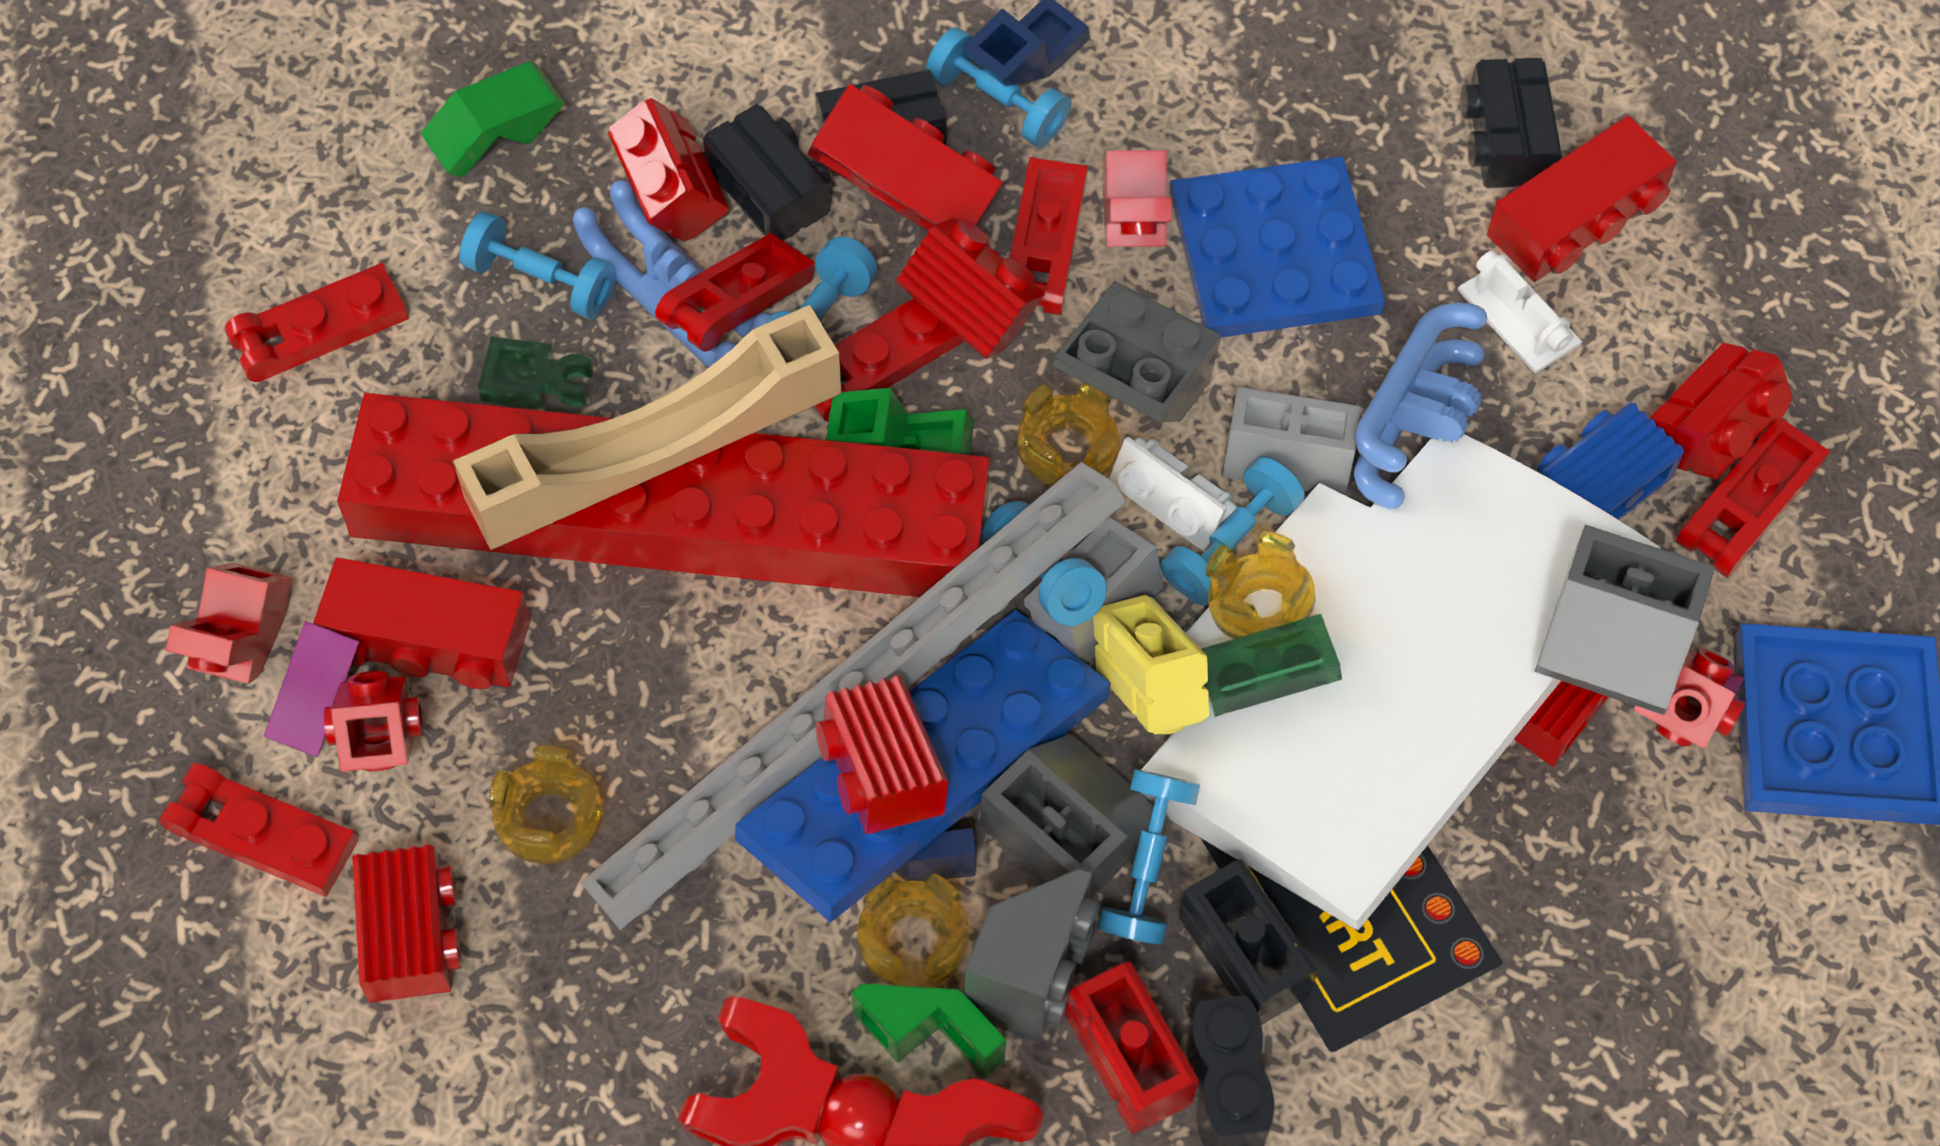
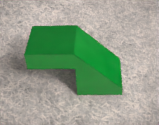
M528 61L456 90L420 134L448 174L463 177L471 170L498 136L524 144L531 143L565 102L537 63Z
M891 388L841 392V394L832 398L826 440L970 455L974 421L966 409L908 414Z
M861 984L851 992L853 1015L897 1064L938 1029L983 1078L987 1077L1005 1061L1006 1039L961 990Z

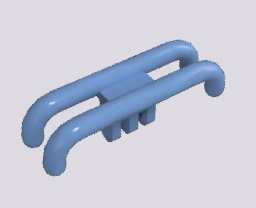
M618 180L611 185V200L623 224L644 245L643 251L647 274L644 275L611 244L600 228L597 216L591 208L581 207L575 211L573 216L574 227L580 241L590 256L614 264L616 267V282L656 319L655 310L664 294L701 273L704 269L665 232L648 224L631 184L626 180ZM761 313L756 317L753 316L734 327L733 330L744 338L751 330L762 326L771 314ZM662 324L708 368L736 346L733 342L725 341L720 345L717 344L710 351L704 352L688 341L687 333L681 328L672 330Z

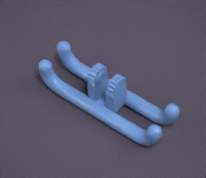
M1455 302L1442 304L1430 309L1416 324L1359 421L1355 441L1360 456L1357 459L1353 475L1358 490L1369 501L1388 509H1396L1404 502L1405 494L1403 489L1396 484L1383 480L1379 476L1381 469L1387 472H1399L1406 466L1407 458L1404 451L1394 447L1403 430L1436 440L1443 439L1444 442L1450 441L1451 443L1453 440L1458 442L1465 434L1469 425L1466 422L1468 419L1466 417L1467 415L1472 417L1473 413L1477 412L1482 401L1480 398L1481 393L1477 391L1478 388L1473 387L1472 383L1461 382L1457 378L1436 372L1440 367L1452 363L1476 366L1484 359V349L1478 343L1467 340L1450 339L1436 343L1435 341L1439 334L1447 328H1482L1488 318L1486 311L1482 307Z

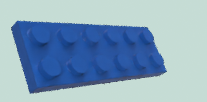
M1015 610L909 691L948 780L945 815L865 834L863 825L859 821L858 813L848 815L842 806L837 787V776L841 774V771L838 770L836 760L826 762L822 757L735 824V840L831 923L981 802L982 793L1028 749L1061 738L1108 700L1111 683L1019 611Z

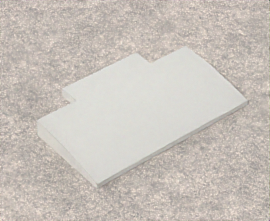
M1465 434L1458 442L1455 440L1452 443L1450 441L1444 442L1443 439L1436 440L1433 438L1428 441L1393 481V484L1400 486L1405 494L1403 504L1396 509L1384 508L1375 503L1370 508L1321 483L1311 491L1186 632L1207 655L1208 682L1204 686L1209 692V716L1203 722L1185 726L1181 731L1173 733L1141 769L1200 784L1196 805L1169 800L1166 811L1168 819L1237 860L1242 859L1249 867L1356 930H1359L1560 683L1561 680L1534 671L1570 561L1585 524L1661 549L1660 546L1560 484ZM1141 793L1154 805L1155 796Z

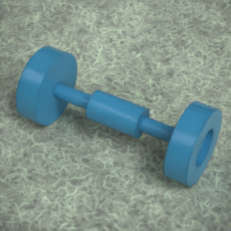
M959 27L949 29L938 40L927 61L926 70L930 69L933 80L942 86H948L962 71L976 79L975 86L1008 108L1016 105L1027 112L1028 115L1022 128V137L1038 148L1045 147L1064 126L1070 113L1071 99L1057 89L1051 88L1033 103L1021 95V87L1016 84L1004 86L987 71L970 62L971 59L964 54L962 47L973 36Z
M482 211L474 217L463 236L459 258L463 267L483 274L488 271L499 255L513 261L514 269L547 283L555 284L557 281H561L573 286L570 302L572 312L589 320H594L599 316L614 290L616 282V267L614 264L593 257L584 265L579 275H575L563 270L562 262L524 246L519 250H515L504 245L506 222L503 218L487 211Z
M835 237L829 240L817 255L815 262L817 273L822 282L818 283L799 309L810 305L821 321L838 299L839 294L856 297L865 293L875 280L878 271L877 263L872 253L863 244L848 237ZM775 312L766 320L764 324L769 323L792 312Z
M1259 457L1244 472L1245 485L1254 499L1246 508L1237 507L1209 537L1211 545L1201 556L1186 547L1175 546L1161 561V571L1166 580L1174 589L1193 603L1206 606L1221 591V580L1210 564L1220 553L1228 555L1256 525L1255 516L1263 507L1278 515L1289 516L1303 502L1305 494L1300 482L1279 462L1268 457Z
M1013 501L997 508L985 524L983 531L984 543L1030 504L1023 501ZM1079 558L1058 560L1056 565L1049 571L1039 576L1042 579L1039 587L1040 604L1049 616L1061 625L1075 626L1088 621L1100 610L1104 603L1107 591L1105 579L1086 560Z
M1134 769L1130 789L1155 796V803L1148 831L1141 830L1130 875V877L1136 878L1129 911L1103 907L1097 928L1104 932L1136 941L1163 944L1168 923L1142 915L1149 884L1150 882L1157 883L1168 837L1161 834L1168 802L1172 800L1196 805L1200 784L1154 772Z

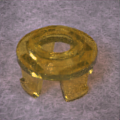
M1084 382L1079 387L1076 396L1060 395L1052 397L1051 390L1045 385L1035 389L1023 404L1022 411L1025 412V415L1017 431V451L1025 468L1034 477L1052 486L1080 462H1083L1104 476L1114 464L1119 447L1118 429L1108 409V405L1111 403L1110 397ZM1061 429H1074L1087 438L1090 449L1083 460L1073 463L1062 462L1060 453L1045 443L1049 435Z
M1263 531L1259 539L1257 554H1251L1236 560L1232 550L1225 545H1221L1210 558L1206 567V576L1211 577L1208 604L1214 623L1225 635L1249 644L1272 643L1291 636L1303 627L1310 618L1316 602L1314 582L1307 569L1297 561L1293 551L1295 544L1288 537L1274 532ZM1259 590H1274L1282 594V610L1271 617L1260 618L1254 605L1243 602L1248 595Z
M547 745L537 746L533 762L519 767L511 774L497 771L492 780L489 803L490 807H492V820L497 836L506 849L528 862L551 864L572 858L591 843L600 828L603 805L599 789L591 776L572 762V754L567 749ZM555 794L565 798L571 804L573 821L563 832L553 835L550 831L527 828L525 824L527 808L536 798Z
M933 873L926 882L904 881L896 883L888 876L864 896L863 903L866 906L860 915L857 927L858 948L865 965L877 978L894 986L928 988L941 983L956 971L965 957L969 941L968 922L962 907L958 903L961 897L956 888L948 880L936 873ZM908 917L923 918L930 922L937 932V948L927 959L916 962L901 960L890 950L888 943L889 932L894 924Z

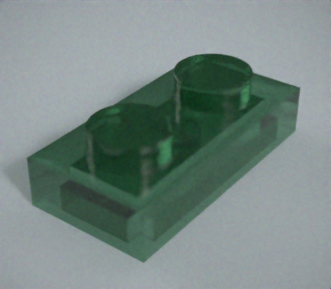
M1321 614L1201 648L1207 655L1208 682L1204 686L1208 689L1209 701L1215 717L1343 680L1340 662Z

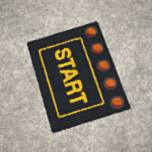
M1200 838L1219 870L1237 861L1236 858ZM1428 845L1359 930L1354 929L1246 865L1295 935V946H1302L1319 970L1316 980L1313 982L1314 986L1311 995L1300 1002L1330 1052H1336L1502 965L1501 958Z

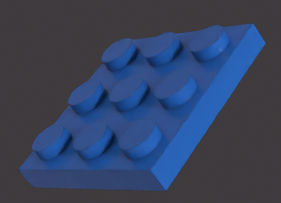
M1343 156L1171 180L1169 194L1172 197V206L1202 324L1204 327L1222 335L1221 338L1380 315L1383 313L1385 305L1384 296Z
M1741 623L1735 634L1737 675L1745 678L1738 689V699L1746 703L1739 715L1745 811L1940 825V681L1936 638L1930 636Z

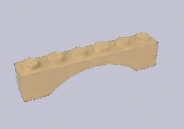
M807 305L751 330L731 351L703 373L673 392L639 409L604 422L573 430L545 434H513L453 460L464 499L490 550L495 549L841 394L839 352L812 307Z

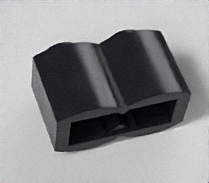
M1247 995L1199 1000L1194 1010L1186 1053L1187 1060L1199 1079L1198 1088L1201 1091L1197 1108V1127L1203 1146H1265L1272 1126L1275 1110L1274 1094L1267 1074L1258 1063L1263 1047L1262 1024L1254 1004Z

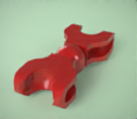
M732 996L724 1000L718 1014V1020L723 1032H725L730 1040L744 1045L761 1057L760 1075L749 1091L732 1099L713 1097L702 1093L690 1095L684 1101L677 1121L689 1134L717 1146H779L785 1141L795 1139L818 1145L821 1139L825 1146H970L985 1137L1010 1139L1020 1143L1031 1140L1040 1131L1045 1115L1034 1101L976 1078L953 1083L938 1094L928 1096L904 1090L902 1097L898 1095L891 1084L875 1075L857 1073L841 1078L838 1066L817 1058L812 1052L807 1034L793 1014L747 998Z

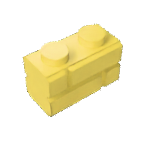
M1143 595L1102 606L1093 616L1094 638L1099 643L1095 646L1096 672L1111 683L1110 688L1132 714L1137 715L1138 721L1148 732L1155 735L1173 734L1181 731L1185 726L1203 722L1209 716L1208 689L1204 686L1208 682L1207 655L1152 597Z

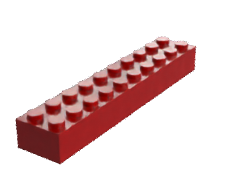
M364 392L337 499L349 535L354 538L921 597L982 546L989 494L990 457L752 433L490 550L464 499L453 460L513 434H545L567 431L604 422L612 418Z

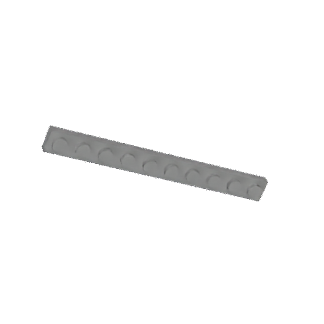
M1080 462L580 882L581 885L620 930L635 917L649 910L661 895L687 873L701 866L713 851L734 835L737 822L822 758L816 737V722L824 720L825 696L831 690L837 693L844 687L851 690L857 684L865 686L870 681L878 683L883 678L891 680L895 675L903 678L908 689L921 675L940 659L955 651L966 637L991 616L1001 612L1011 599L1041 574L1049 571L1063 555L1089 533L1099 529L1109 516L1124 505L1126 500L1116 483L1083 462Z

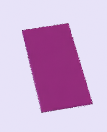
M305 621L263 737L318 757L325 738L324 708L332 706L339 684L345 682L359 641Z

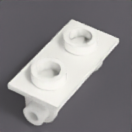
M1491 250L1484 254L1476 264V268L1481 273L1460 285L1457 291L1469 304L1478 305L1486 311L1487 323L1531 371L1536 374L1579 347L1582 341L1569 328L1570 322L1567 318H1560L1510 265L1511 259L1506 254L1498 255L1494 250Z
M1126 437L1109 480L1116 483L1123 494L1205 552L1211 545L1209 537L1238 507L1232 503L1233 495L1228 491H1222L1200 474H1197L1191 480L1185 478L1184 476L1189 466L1163 449L1155 439L1147 442L1141 437H1138L1135 441L1130 437Z

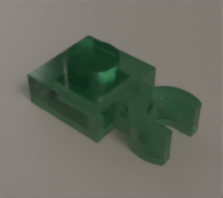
M491 336L478 384L479 396L481 401L541 409L545 394L556 395L558 400L566 405L583 406L587 402L585 386L570 384L567 381L575 376L592 378L594 373L592 360L582 354H569L559 360H553L554 355L551 344Z

